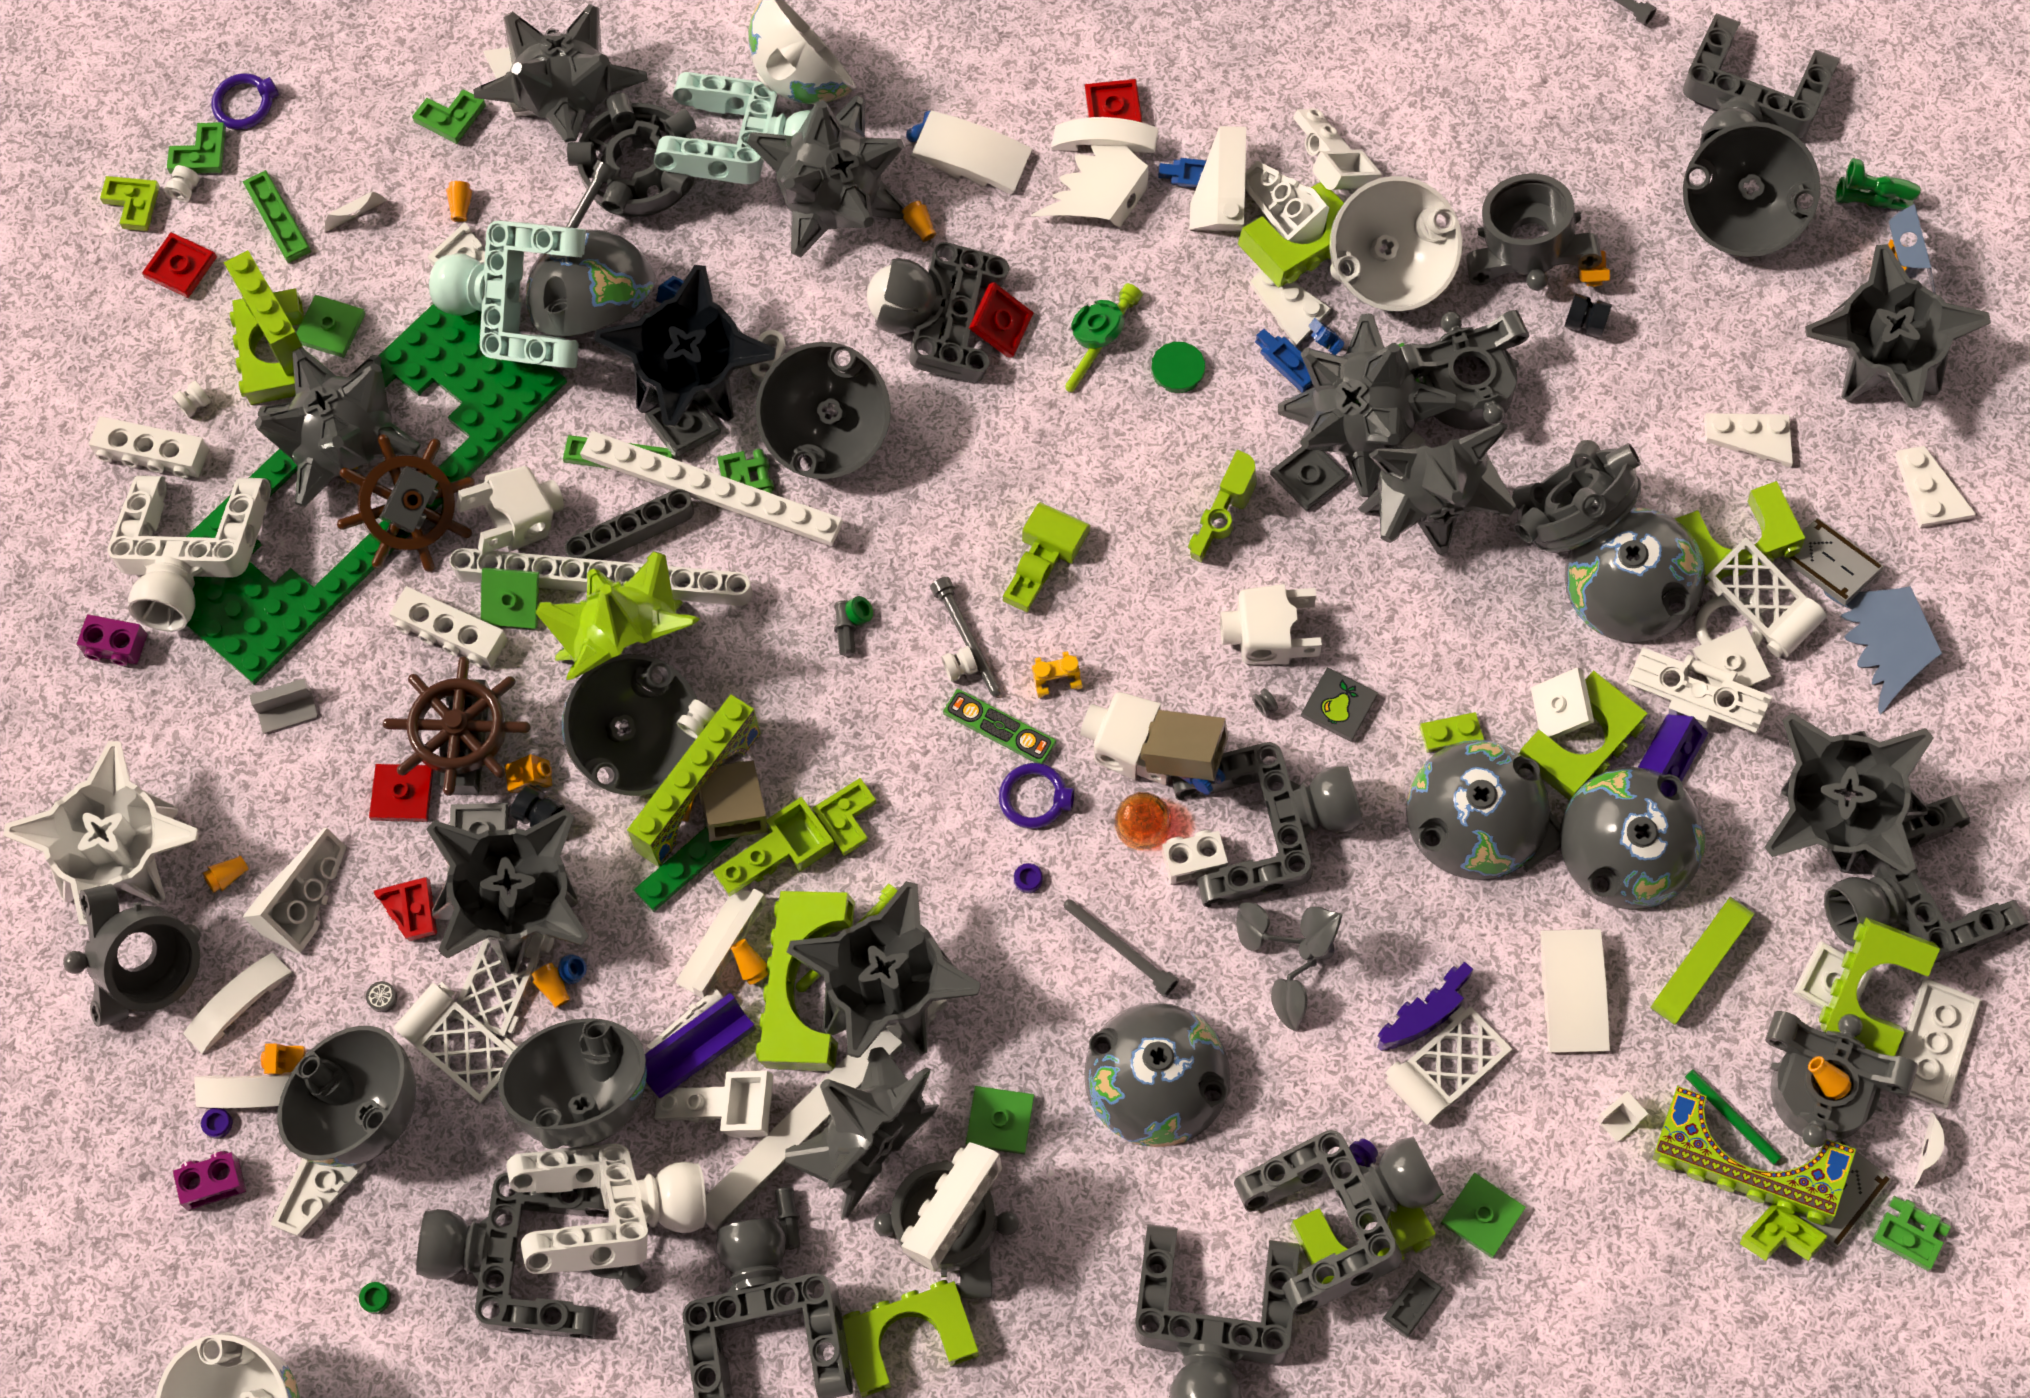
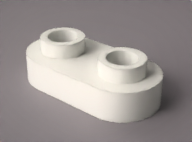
M767 330L758 338V341L767 345H777L775 347L776 355L774 360L750 365L753 377L762 382L767 373L760 370L764 367L770 369L773 363L785 352L784 337L776 330Z

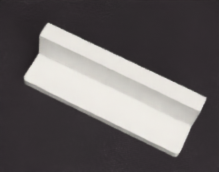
M741 889L727 899L677 978V985L701 998L705 997L712 990L734 955L730 949L731 946L745 938L765 906L766 899L763 893L756 889H753L751 893Z

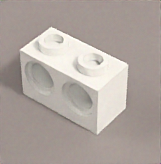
M1204 830L1196 833L1194 837L1186 839L1174 837L1167 840L1165 844H1162V855L1170 885L1194 880L1204 875L1218 872L1219 868L1228 866L1219 831L1211 832L1210 830ZM1204 848H1211L1215 851V854L1207 857L1200 851ZM1180 854L1184 855L1188 860L1184 863H1177L1172 858Z

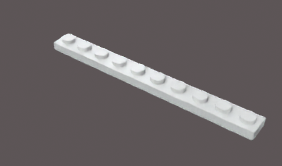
M591 431L580 453L581 457L585 460L670 490L683 489L693 498L829 546L833 545L843 524L840 517L595 431Z

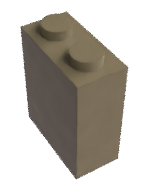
M1158 710L1155 721L1150 722L1148 741L1143 743L1141 748V759L1145 760L1147 772L1214 781L1229 737L1226 719Z
M754 760L720 765L699 790L709 842L767 832L766 813Z

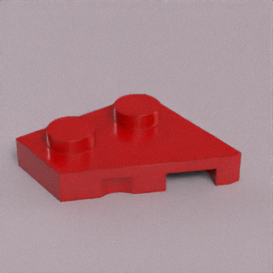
M424 877L374 890V895L381 901L387 910L386 912L396 922L398 929L407 940L413 941L437 935L436 920L432 913L434 905L430 879Z

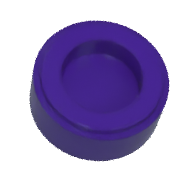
M1025 863L1015 870L1014 884L1021 892L1033 893L1041 887L1043 882L1042 871L1035 864Z
M222 1108L209 1109L201 1119L203 1132L214 1139L226 1136L233 1125L231 1115Z

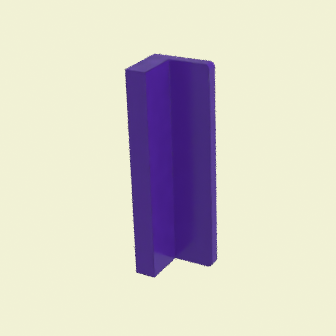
M1668 714L1638 768L1651 769L1665 775H1675L1682 782L1708 732L1694 716ZM1668 782L1661 784L1660 790L1662 794L1672 797L1674 787Z
M729 993L645 1054L647 1068L646 1083L658 1098H662L755 1031L756 1026L746 1016L735 997Z

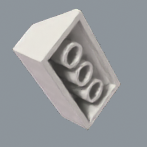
M969 1142L965 1149L961 1147L952 1160L954 1164L952 1170L948 1175L944 1173L935 1186L937 1192L931 1201L927 1199L918 1212L919 1220L914 1227L910 1225L901 1238L903 1242L901 1247L905 1254L933 1272L937 1270L1002 1170L1000 1155L997 1152Z

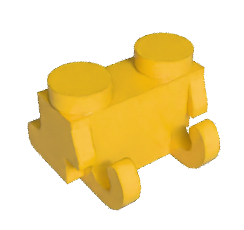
M1068 651L1062 652L1063 659L1047 663L1041 661L1040 657L1035 658L1032 673L1038 698L1049 694L1048 687L1042 688V684H1046L1048 680L1066 676L1068 679L1074 678V682H1070L1071 689H1082L1080 669L1076 656L1069 655Z

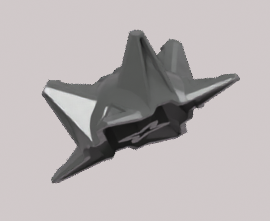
M588 4L564 33H559L555 28H549L545 34H542L513 11L505 15L503 18L512 62L511 69L504 76L473 89L474 98L515 103L519 108L523 107L532 111L537 117L547 119L564 142H572L577 140L586 114L593 112L597 105L605 98L607 99L611 93L648 81L646 71L613 65L609 58L602 54L600 8Z
M855 95L836 116L825 101L816 102L799 131L793 136L750 132L746 143L776 172L777 183L785 203L792 211L791 254L801 258L828 229L867 228L873 225V217L903 219L904 214L902 210L906 206L881 181V174L904 148V144L901 139L865 138L864 98Z
M1888 244L1876 245L1868 282L1862 284L1828 317L1805 326V333L1809 338L1845 347L1848 351L1849 359L1841 397L1846 401L1850 402L1884 380L1890 379L1908 407L1918 408L1921 406L1924 391L1930 395H1938L1942 390L1948 353L1952 342L1991 324L1989 312L1946 303L1940 295L1934 294L1922 286L1919 281L1909 278Z
M1368 313L1361 314L1345 355L1338 356L1311 348H1305L1301 352V357L1314 388L1278 403V415L1309 425L1300 441V444L1305 449L1337 452L1344 455L1360 496H1371L1381 468L1373 461L1369 454L1377 449H1396L1412 433L1416 423L1456 407V395L1416 382L1401 347L1396 343H1391L1384 347L1374 316Z
M303 347L293 350L295 397L290 403L260 407L258 418L255 422L257 430L288 455L298 466L295 504L304 507L334 477L340 476L339 472L342 468L352 470L360 465L370 463L374 458L384 457L378 442L380 435L385 434L389 437L395 456L415 455L421 446L419 442L392 423L381 369L382 358L373 354L348 377L336 376Z
M1500 422L1461 439L1449 440L1446 445L1434 448L1424 445L1416 449H1377L1373 451L1369 456L1382 469L1379 473L1378 489L1358 507V510L1361 513L1380 511V538L1386 542L1392 543L1399 538L1401 533L1418 523L1436 553H1447L1456 519L1463 516L1464 512L1474 510L1510 517L1516 508L1515 502L1487 454V451L1502 436L1508 425Z
M1794 713L1785 717L1782 721L1796 764L1790 777L1781 788L1780 796L1789 803L1790 809L1764 848L1768 853L1775 857L1819 844L1826 847L1840 872H1849L1864 850L1905 875L1915 870L1917 867L1902 823L1923 817L1928 813V806L1910 787L1908 777L1934 739L1931 733L1924 728L1879 742L1872 739L1867 731L1830 736ZM1851 792L1855 793L1857 797H1852L1851 801L1846 800L1845 797H1850Z
M564 809L527 830L518 828L496 831L488 830L480 834L436 820L428 826L426 830L449 865L447 879L432 909L435 919L449 921L438 950L440 954L450 958L488 938L508 974H515L519 970L533 935L537 933L577 945H583L589 935L571 909L578 904L577 896L560 857L573 823L574 815Z
M905 881L878 915L867 917L862 922L844 929L835 937L790 941L787 949L788 954L824 977L826 987L823 1029L826 1034L836 1035L846 1030L848 1055L855 1058L861 1057L885 1028L916 1055L921 1056L927 1053L929 1005L933 1001L975 996L979 994L981 988L980 982L954 967L930 932L921 925L918 884Z
M883 1047L870 1050L867 1059L869 1063L860 1088L856 1089L830 1079H826L821 1083L820 1088L831 1115L827 1121L829 1126L824 1128V1131L815 1137L785 1150L786 1164L828 1183L829 1189L838 1188L844 1192L841 1205V1220H845L852 1213L874 1179L882 1172V1163L891 1152L899 1151L905 1142L934 1115L939 1107L938 1104L925 1105L922 1100V1093L931 1069L924 1068L917 1072L912 1079L908 1080Z

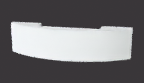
M1092 117L1075 119L1055 126L1051 148L1052 150L1078 151L1079 145L1127 146L1132 152L1155 153L1159 130L1157 127L1142 122L1120 118Z
M274 953L265 956L240 973L220 990L197 1014L183 1034L204 1054L225 1035L223 1031L265 992L271 993L292 972Z
M285 1072L282 1075L226 1077V1075L195 1076L196 1107L252 1108L279 1106L281 1094L292 1072Z

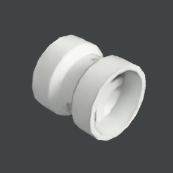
M178 165L173 170V178L167 182L164 191L173 199L188 202L192 196L191 190L197 186L200 177L192 169Z
M195 380L188 384L184 392L178 391L172 396L188 418L196 414L197 408L206 407L211 403L209 397Z
M969 646L959 649L956 654L948 653L941 656L944 668L951 682L960 679L963 674L971 675L978 672Z
M695 699L688 706L689 711L687 715H682L677 721V725L686 734L697 739L704 727L713 718L715 712L704 703Z

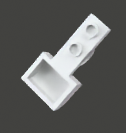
M1315 108L1297 109L1293 118L1307 134L1305 140L1306 151L1311 156H1318L1313 166V173L1326 189H1359L1368 182L1381 178V172L1362 150H1351L1337 133V130L1325 119L1320 110Z
M768 1071L726 1072L725 1087L675 1088L662 1098L657 1097L655 1119L659 1121L688 1120L694 1123H698L699 1120H706L708 1124L713 1123L715 1119H721L720 1131L730 1137L767 1136L774 1075Z

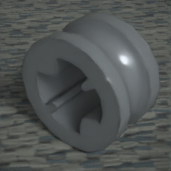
M1263 688L1260 691V695H1252V701L1262 716L1267 717L1270 710H1278V705L1272 694L1266 688Z

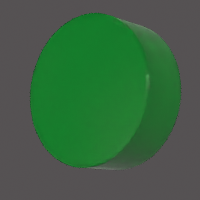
M856 596L846 603L847 617L855 625H863L872 619L873 608L866 598Z
M380 1282L368 1283L361 1289L359 1294L361 1307L371 1314H379L385 1311L391 1302L389 1289Z

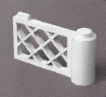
M1746 537L1705 577L1709 581L1706 586L1717 597L1722 594L1766 638L1768 650L1776 657H1788L1827 617L1819 604L1807 598ZM1744 547L1752 554L1753 565H1738V553ZM1733 559V565H1727ZM1722 569L1733 570V585H1724L1716 575ZM1738 570H1753V585H1739ZM1758 570H1768L1773 575V585H1759ZM1739 589L1753 590L1754 605H1744L1739 600ZM1759 590H1773V605H1759ZM1778 590H1788L1796 600L1790 606L1779 605ZM1759 609L1773 610L1774 622L1768 628L1759 620ZM1779 610H1785V611L1779 616Z
M539 933L533 935L524 956L531 959L527 969L518 974H511V977L496 983L491 969L502 965L500 960L491 964L488 963L486 954L491 943L488 938L483 940L457 1003L463 1008L466 1002L476 999L481 1011L473 1015L476 1020L483 1017L485 1023H480L490 1032L505 1038L507 1033L513 1034L520 1019L515 1015L532 978V973L535 971L540 957L545 952L548 953L551 950L555 938ZM488 972L492 985L477 992L474 984L476 977ZM514 981L517 988L515 997L503 1001L499 988ZM495 990L500 1004L484 1010L480 996ZM500 1009L503 1010L506 1017L501 1029L491 1026L487 1017L488 1014ZM457 1010L451 1015L452 1018L464 1022V1016Z
M441 982L438 986L432 983L393 1028L476 1100L482 1103L497 1087L500 1073L503 1067L492 1068L491 1052L504 1051L510 1056L517 1046L508 1038L502 1042L451 998L455 993L444 983ZM457 1010L464 1016V1029L448 1031V1019ZM469 1022L476 1028L469 1029ZM443 1026V1031L437 1032ZM482 1032L486 1035V1048L470 1049L469 1033ZM465 1034V1050L449 1051L448 1035ZM444 1036V1052L431 1053L424 1046L432 1037ZM491 1040L499 1047L491 1048ZM487 1053V1069L471 1070L470 1054ZM466 1055V1071L453 1072L450 1069L449 1056ZM445 1056V1064L437 1057ZM497 1072H499V1073L492 1079V1073H497ZM488 1073V1085L479 1094L472 1088L471 1075ZM467 1075V1083L459 1076Z
M1461 1006L1448 1018L1452 1023L1403 1064L1397 1061L1385 1073L1388 1076L1385 1081L1387 1085L1427 1126L1432 1124L1451 1104L1512 1051V1048L1471 1006L1466 1010ZM1470 1017L1478 1025V1035L1462 1034L1461 1023ZM1457 1028V1033H1451L1454 1029ZM1482 1030L1487 1034V1036L1482 1035ZM1443 1039H1457V1053L1441 1052V1041ZM1462 1040L1478 1041V1055L1462 1054ZM1483 1041L1494 1042L1502 1051L1496 1056L1483 1055ZM1436 1046V1052L1430 1051ZM1422 1057L1436 1058V1072L1424 1071L1417 1062ZM1441 1058L1457 1059V1073L1441 1072ZM1462 1060L1478 1061V1072L1475 1075L1462 1074ZM1441 1078L1457 1079V1091L1450 1097L1441 1088ZM1462 1080H1468L1462 1085Z

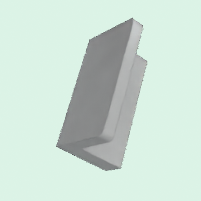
M305 678L249 695L251 704L258 713L261 729L264 734L318 717L312 691Z

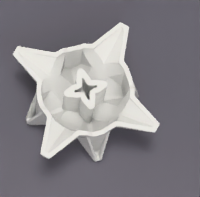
M108 741L87 781L77 784L72 791L56 801L49 811L6 823L3 836L44 853L60 897L64 902L74 900L79 925L88 926L79 901L81 890L112 884L115 888L118 887L152 903L160 904L165 900V894L154 859L155 855L196 841L198 829L174 820L178 814V809L173 804L131 783L121 742Z

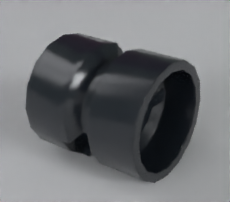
M1576 293L1564 327L1576 331L1584 328L1586 334L1601 338L1612 304L1600 300L1592 303L1590 297Z
M527 785L516 796L510 809V815L523 824L530 823V827L564 810L565 806L554 798H545V793L535 786Z

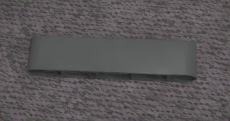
M676 489L583 531L566 542L565 550L567 556L571 558L604 560L687 522L694 515L691 496L683 489ZM678 504H686L683 508H675ZM655 515L661 516L657 520H650V518ZM628 527H636L631 532H625ZM605 538H610L609 542L604 544L600 543L601 540ZM578 550H585L581 555H574Z

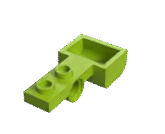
M1236 450L1219 485L1220 490L1211 509H1206L1201 517L1200 524L1203 526L1199 534L1194 533L1189 542L1188 549H1190L1192 559L1202 562L1213 538L1224 539L1231 534L1233 523L1231 514L1227 510L1229 505L1239 509H1244L1247 506L1257 485L1255 462L1249 454ZM1222 518L1227 521L1226 526L1220 529L1215 528L1212 525L1216 519Z
M1039 502L1022 530V542L1032 547L1029 552L1026 551L1021 557L1016 574L1003 594L1002 601L1028 613L1058 559L1072 564L1090 532L1091 525Z
M802 796L766 819L767 827L771 831L770 834L713 870L714 876L729 897L753 881L760 882L764 880L763 876L768 873L770 875L773 874L777 866L788 858L791 859L798 871L801 872L832 851L834 848L833 839Z

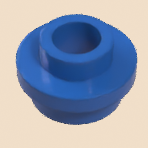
M569 954L562 957L559 961L558 971L560 977L566 983H578L585 976L587 970L586 963L581 957Z

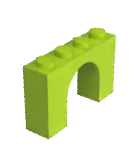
M1321 182L1311 187L1329 207L1323 236L1319 240L1309 244L1291 242L1282 237L1263 216L1242 228L1238 245L1278 288L1286 283L1291 284L1295 282L1301 274L1308 270L1313 271L1321 262L1328 258L1331 259L1330 234L1332 225L1344 202L1332 190L1326 189Z
M247 250L223 262L250 313L254 315L286 376L294 373L292 351L303 346L250 252Z
M297 289L273 292L291 325L301 324L304 318L302 299ZM232 300L233 311L229 314L233 328L236 327V334L232 337L236 351L239 350V357L235 360L239 374L242 373V381H239L241 396L246 397L250 405L295 397L294 373L286 376L280 363H267L255 357L257 344L264 336V333L254 315L250 313L244 300Z
M1775 481L1751 490L1747 502L1759 524L1762 535L1754 546L1771 562L1783 555L1785 558L1798 554L1803 546L1805 536L1778 482ZM1699 510L1675 518L1691 533L1697 542L1704 559L1705 575L1707 576L1732 549L1719 545L1711 537ZM1742 549L1738 553V565H1753L1752 554L1747 549ZM1733 559L1727 565H1733ZM1722 569L1716 577L1720 581L1722 578L1731 575L1733 577V570ZM1738 570V576L1743 575L1748 570Z
M1594 670L1585 681L1593 717L1599 722L1604 732L1605 741L1603 746L1589 754H1575L1563 749L1541 730H1538L1519 752L1524 757L1536 761L1540 768L1541 778L1569 801L1586 782L1595 777V775L1606 772L1610 767V764L1607 762L1613 756L1619 758L1628 747L1626 741L1631 736L1636 739L1646 727L1644 720L1648 713Z
M1866 917L1864 923H1859L1854 932L1853 940L1856 942L1852 952L1847 951L1843 958L1842 968H1844L1841 978H1836L1832 984L1830 995L1833 997L1829 1006L1825 1005L1820 1013V1027L1824 1033L1827 1031L1840 1032L1838 1029L1840 1018L1847 1014H1854L1860 1018L1863 1024L1861 1033L1855 1038L1862 1042L1866 1049L1879 1054L1895 1056L1905 1032L1900 1025L1871 1015L1859 1006L1857 1000L1859 981L1869 969L1881 964H1896L1929 977L1940 948L1933 942Z
M1399 1205L1396 1213L1391 1211L1388 1218L1389 1228L1401 1250L1402 1260L1405 1259L1403 1254L1414 1250L1417 1254L1432 1246L1430 1241L1434 1239L1436 1233L1422 1208L1411 1209ZM1320 1208L1292 1221L1291 1229L1310 1266L1333 1253L1338 1255L1348 1250L1335 1238ZM1390 1248L1380 1250L1378 1256L1386 1255ZM1327 1276L1322 1281V1284L1330 1283L1334 1276Z
M947 1280L938 1281L930 1285L931 1289L919 1293L918 1290H913L901 1296L902 1300L890 1303L889 1300L874 1304L871 1311L862 1314L860 1311H853L843 1316L848 1357L862 1398L892 1388L881 1356V1341L888 1327L902 1318L918 1317L928 1321L935 1327L940 1335L950 1367L979 1357V1352L955 1281L950 1283Z

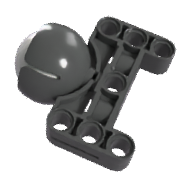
M948 242L936 245L929 262L928 271L920 264L909 259H892L890 265L879 270L868 285L867 303L870 312L875 318V326L891 334L900 335L914 331L909 352V362L913 367L969 383L980 382L988 369L990 359L984 351L967 347L970 335L969 326L974 316L979 288L987 289L988 285L993 282L1001 287L1009 272V264L1000 256ZM939 257H944L948 261H943ZM965 264L972 265L974 268H969ZM991 271H995V272H997L999 275H995V274H993ZM953 283V287L949 294L950 284ZM954 310H959L964 315H959ZM942 329L943 333L941 338L939 339L940 330ZM918 350H923L928 355H922L918 352ZM944 357H949L954 362H949ZM970 364H976L980 369H975Z

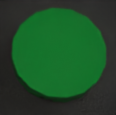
M1110 300L1094 301L1095 304L1091 306L1087 304L1074 316L1071 329L1079 345L1090 349L1104 347L1121 334L1124 327V315L1118 305Z
M1171 342L1163 345L1155 352L1152 358L1151 374L1154 381L1159 386L1165 388L1166 391L1185 393L1197 387V384L1203 379L1205 360L1202 353L1195 346L1186 342Z

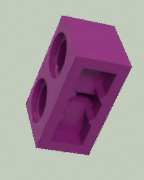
M87 614L76 645L86 658L93 661H100L101 658H104L119 666H127L128 663L137 665L148 634L140 624ZM103 637L99 642L94 643L97 638ZM129 642L126 647L120 648L122 644Z
M220 1151L212 1154L210 1159L201 1162L198 1160L183 1163L181 1168L173 1170L180 1205L189 1211L245 1193L246 1187L240 1161L232 1152ZM225 1168H230L227 1178L218 1180L219 1173ZM200 1177L199 1185L195 1189L189 1190L190 1182L194 1178Z

